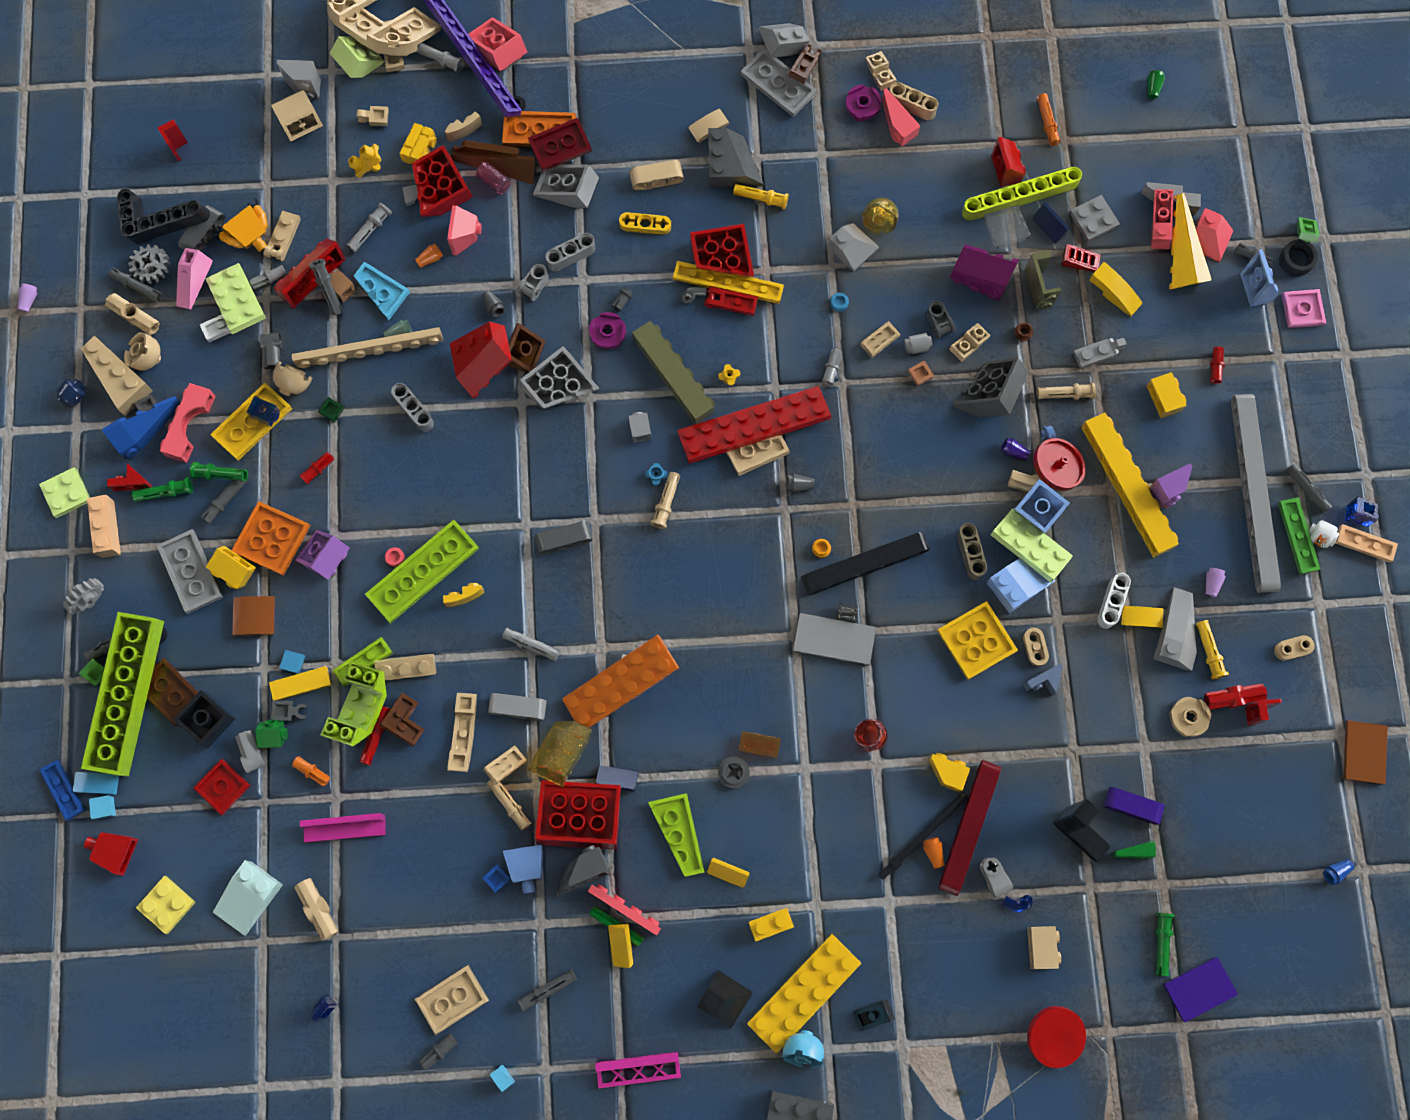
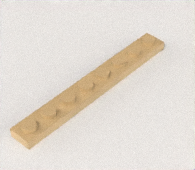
M438 327L292 354V361L297 368H308L310 365H326L332 361L343 362L348 358H363L370 354L381 355L387 351L397 352L408 347L418 348L425 344L435 345L443 341V336Z

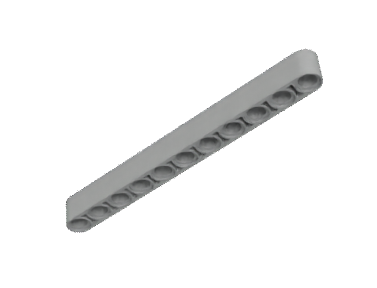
M1253 394L1233 395L1231 398V408L1255 587L1258 593L1279 592L1281 582L1255 396Z

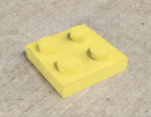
M164 876L136 908L164 934H168L196 902L167 876Z

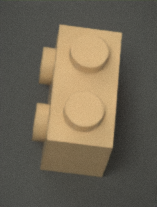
M1056 926L1027 927L1030 969H1059L1061 953L1057 950V943L1060 942L1059 931H1056Z

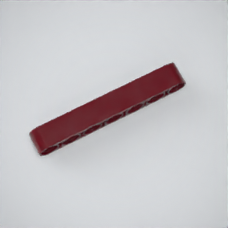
M981 760L939 882L938 890L958 897L1001 772V766Z

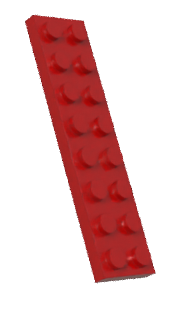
M819 386L679 429L677 433L690 464L830 420L831 413Z

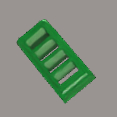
M1155 841L1113 851L1110 853V856L1112 858L1152 859L1156 857Z

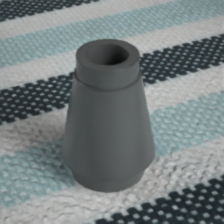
M490 290L485 291L482 294V298L489 315L494 318L500 317L505 312L504 303Z
M794 473L786 476V490L795 492L814 488V478Z

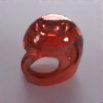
M866 719L857 725L855 741L862 750L866 752L877 751L887 743V730L881 721Z

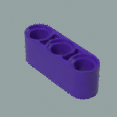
M1109 787L1104 807L1154 825H1160L1165 805L1115 787Z

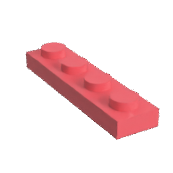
M598 884L596 887L591 885L588 890L589 893L650 932L658 935L661 930L658 927V921L650 916L648 919L642 917L641 910L633 905L631 908H628L624 905L625 900L616 894L614 897L606 894L608 889Z

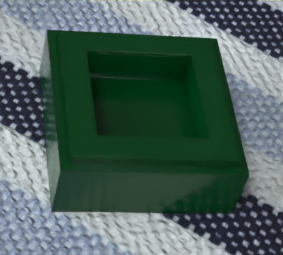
M328 397L318 410V413L335 423L345 407Z

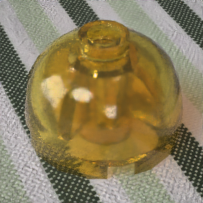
M884 197L871 200L863 210V224L869 231L879 234V231L886 232L885 234L894 231L899 219V211L896 204Z

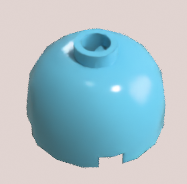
M803 1030L801 1033L794 1034L787 1039L782 1057H784L785 1062L798 1067H803V1064H810L809 1068H820L823 1066L824 1048L821 1041L813 1036L812 1032Z

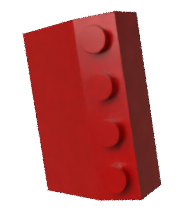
M541 780L535 834L536 844L588 848L594 845V847H599L600 849L617 850L621 785Z

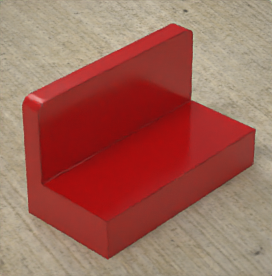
M174 119L159 126L158 130L179 162L181 158L176 149L188 142Z
M1281 699L1258 700L1245 706L1248 726H1255L1269 720L1268 709L1281 704Z

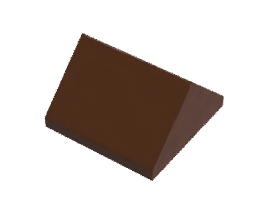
M516 323L508 343L512 361L507 366L529 373L536 367L546 341L520 323Z

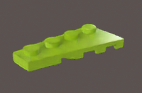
M687 793L648 802L684 876L688 877L704 873Z

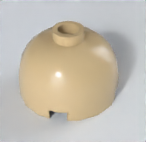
M142 332L134 335L128 344L131 346L130 350H125L124 353L125 364L139 371L149 370L161 360V350L157 340Z
M277 362L273 371V381L280 388V393L290 396V394H300L307 390L313 379L311 376L306 378L304 376L306 373L289 364H286L285 367L280 366L282 362Z

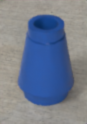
M1349 859L1326 866L1323 871V877L1331 885L1340 884L1355 869L1354 864Z

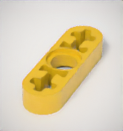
M626 212L619 217L620 228L624 231L660 235L668 234L671 231V220L667 216ZM626 219H630L628 225H625ZM643 220H648L650 225L642 227L640 223ZM653 221H656L655 228H653ZM662 222L666 224L664 228H661Z

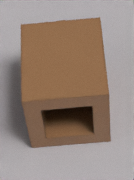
M337 269L335 272L330 273L332 277L331 284L337 297L344 303L357 290L354 284Z

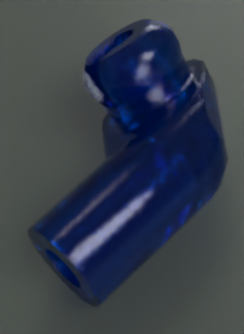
M1024 895L1014 900L1005 896L1002 905L1020 913L1031 908L1033 898L1030 895Z

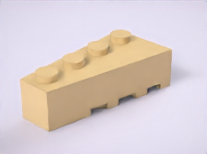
M93 336L81 348L116 408L125 417L136 407L135 402L148 396L153 391L97 337Z

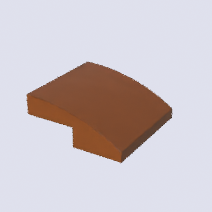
M275 596L233 597L232 636H273Z

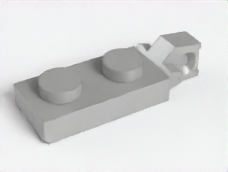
M1113 338L1105 339L1074 350L1073 355L1079 368L1082 369L1114 358L1115 355L1119 354L1118 350L1125 348L1124 346L1127 343L1124 338L1115 341Z

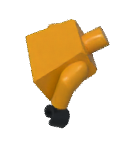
M254 199L256 202L254 205H250L248 202V207L222 226L223 229L217 226L219 232H212L216 239L237 248L244 247L248 249L253 245L259 253L268 246L262 239L266 234L268 225L266 213L260 207L258 200Z

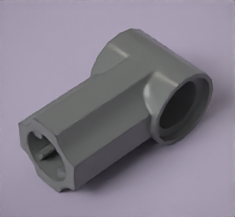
M261 334L260 346L263 351V367L265 370L274 371L277 362H281L280 349L283 347L281 334Z

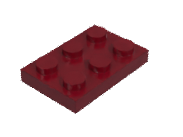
M578 118L528 138L542 172L592 152V148Z

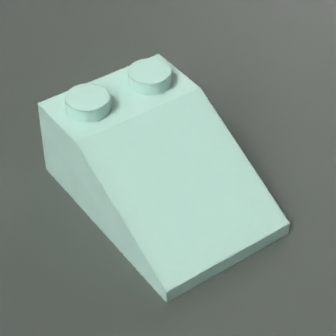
M245 860L230 880L213 913L246 936L283 884L253 862Z

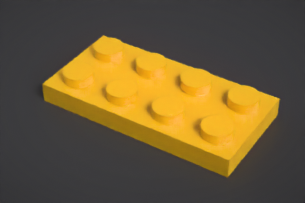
M264 383L210 435L239 461L293 408L271 387Z

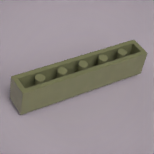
M649 321L632 332L633 340L694 424H698L714 414L715 403L710 396L706 397L700 382L696 383L692 378L694 377L692 371L688 367H684L681 356L673 352L670 341L668 339L664 340L658 325H653Z

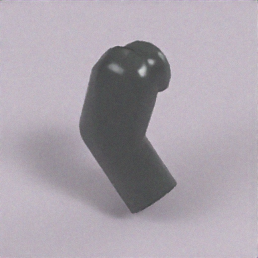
M689 287L681 296L682 302L689 304L696 297H706V288Z

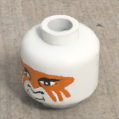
M1323 520L1319 521L1317 525L1313 523L1309 529L1312 543L1322 548L1333 547L1339 536L1337 527Z

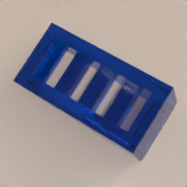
M325 994L314 1006L311 1019L313 1021L325 1020L338 1003L328 994Z

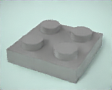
M1102 195L1071 209L1069 212L1087 243L1118 228L1120 225Z

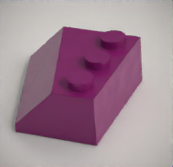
M965 244L950 278L957 284L968 286L972 291L985 294L989 299L1000 301L1019 260L1013 258L1012 261L1003 259L1004 256L1001 254L992 256L984 249Z

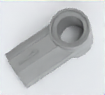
M252 730L244 731L235 736L242 755L240 758L241 763L247 773L267 765L262 750L257 748V741Z

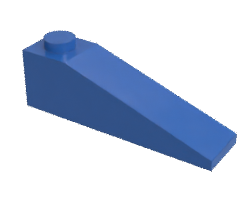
M173 396L154 404L151 410L143 412L139 410L135 412L136 416L127 420L125 417L120 418L101 430L121 456L125 459L132 458L175 414L176 407L181 402Z

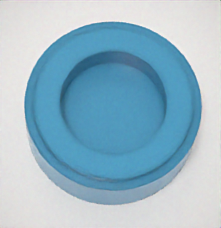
M836 293L830 300V306L836 312L845 311L849 304V299L844 293Z

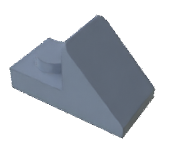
M1061 663L1023 684L1026 691L1033 689L1035 692L1044 687L1045 684L1053 696L1057 692L1063 668Z

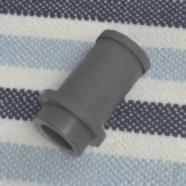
M626 287L619 290V295L611 305L619 312L622 311L627 301L632 299L631 295L633 293Z

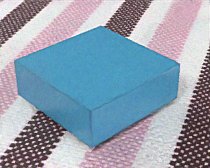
M285 650L279 669L300 674L305 655Z

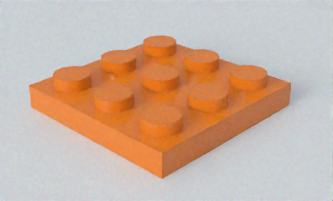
M258 501L231 551L284 576L311 525Z

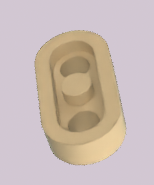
M1038 628L1028 629L1023 635L1028 660L1033 666H1043L1049 659L1044 635ZM1030 636H1034L1036 641H1031ZM1035 654L1040 655L1041 659L1036 660Z
M1305 635L1287 639L1276 644L1274 653L1282 661L1306 656L1314 650V642ZM1303 642L1307 644V648L1303 647ZM1284 647L1289 649V653L1284 651Z

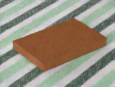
M1351 720L1346 721L1344 780L1379 785L1386 784L1388 726Z

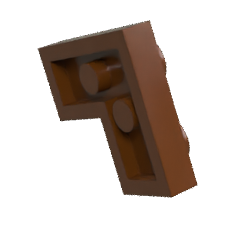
M401 693L380 724V727L411 747H414L425 730L408 719L418 705V702Z

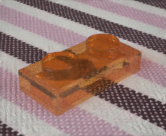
M742 731L738 751L777 759L781 738Z

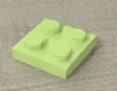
M75 467L39 484L55 518L87 504V498H90Z

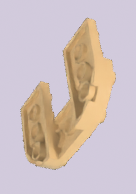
M327 0V14L332 23L377 54L408 56L417 51L418 44L441 30L440 24L415 7L388 23H384L364 9V7L377 0Z

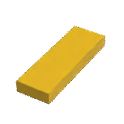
M324 666L269 682L273 700L280 701L332 686L328 667Z

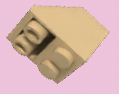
M304 90L271 105L290 142L323 126Z

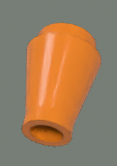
M430 244L415 260L420 268L441 260L440 258L443 254L436 244L432 246Z
M938 837L923 841L924 846L922 848L931 861L933 868L944 866L942 841H939Z

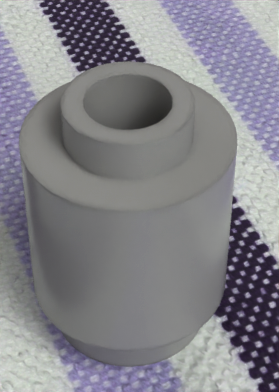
M926 333L909 336L908 339H904L907 354L911 353L913 355L927 352L933 346L931 336H927Z

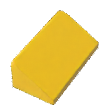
M712 858L707 870L708 874L741 888H744L750 874L716 858Z
M629 924L609 925L613 966L631 968L633 956Z

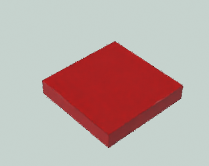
M221 758L193 789L220 815H224L251 785Z

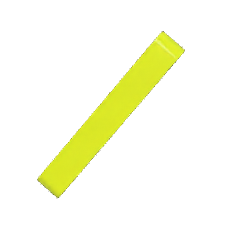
M1070 167L969 198L965 201L962 216L964 219L972 221L1073 190L1078 186L1082 178V171L1077 167Z

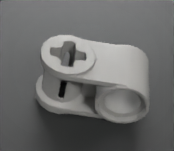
M542 264L534 265L520 282L517 292L524 293L530 297V300L535 301L549 281L546 267ZM538 273H544L542 277H536Z
M991 857L981 861L980 871L994 898L1013 889V885L998 859ZM989 863L994 864L992 870H987L986 868L989 866Z

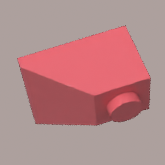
M453 205L447 240L452 254L458 255L477 241L478 234H481L482 225L479 223L476 215Z
M1205 208L1197 220L1195 229L1204 256L1220 262L1233 229L1223 215Z

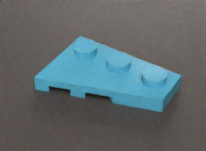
M363 262L354 274L355 280L388 320L391 319L410 293L408 288L366 262Z

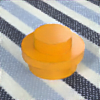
M818 539L812 545V552L818 558H825L831 552V545L825 539Z

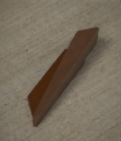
M468 140L463 141L461 146L453 145L451 152L453 161L525 183H534L537 168L535 157L520 156L519 148Z

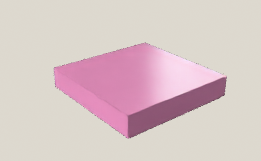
M1320 289L1290 291L1281 294L1288 328L1324 326L1326 324Z

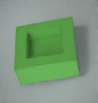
M92 658L79 674L94 686H97L102 680L105 667Z

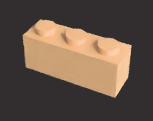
M107 495L87 498L93 553L100 558L121 555L114 500Z

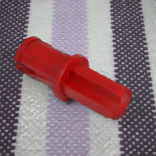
M1221 346L1213 348L1212 362L1210 363V382L1213 384L1222 383L1225 363H1223L1224 348Z
M326 452L315 463L312 462V465L299 476L308 485L318 474H322L321 471L334 461V457L329 452Z

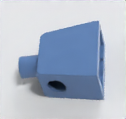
M536 845L503 851L512 883L522 882L523 894L535 892L534 880H539L543 877V846Z

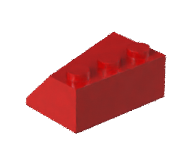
M444 145L412 162L421 217L443 215L452 210L453 205L459 206L473 198Z
M744 224L690 232L689 241L696 269L754 277Z
M489 321L449 343L456 378L472 398H476L479 395L478 392L490 384L489 380L495 374L498 375L512 361L504 325Z

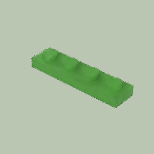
M1299 497L1278 502L1299 575L1321 570Z

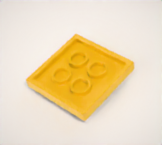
M987 601L937 630L967 680L1018 651Z

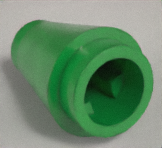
M1160 70L1150 71V74L1147 76L1148 98L1157 99L1159 97L1165 80L1164 72Z

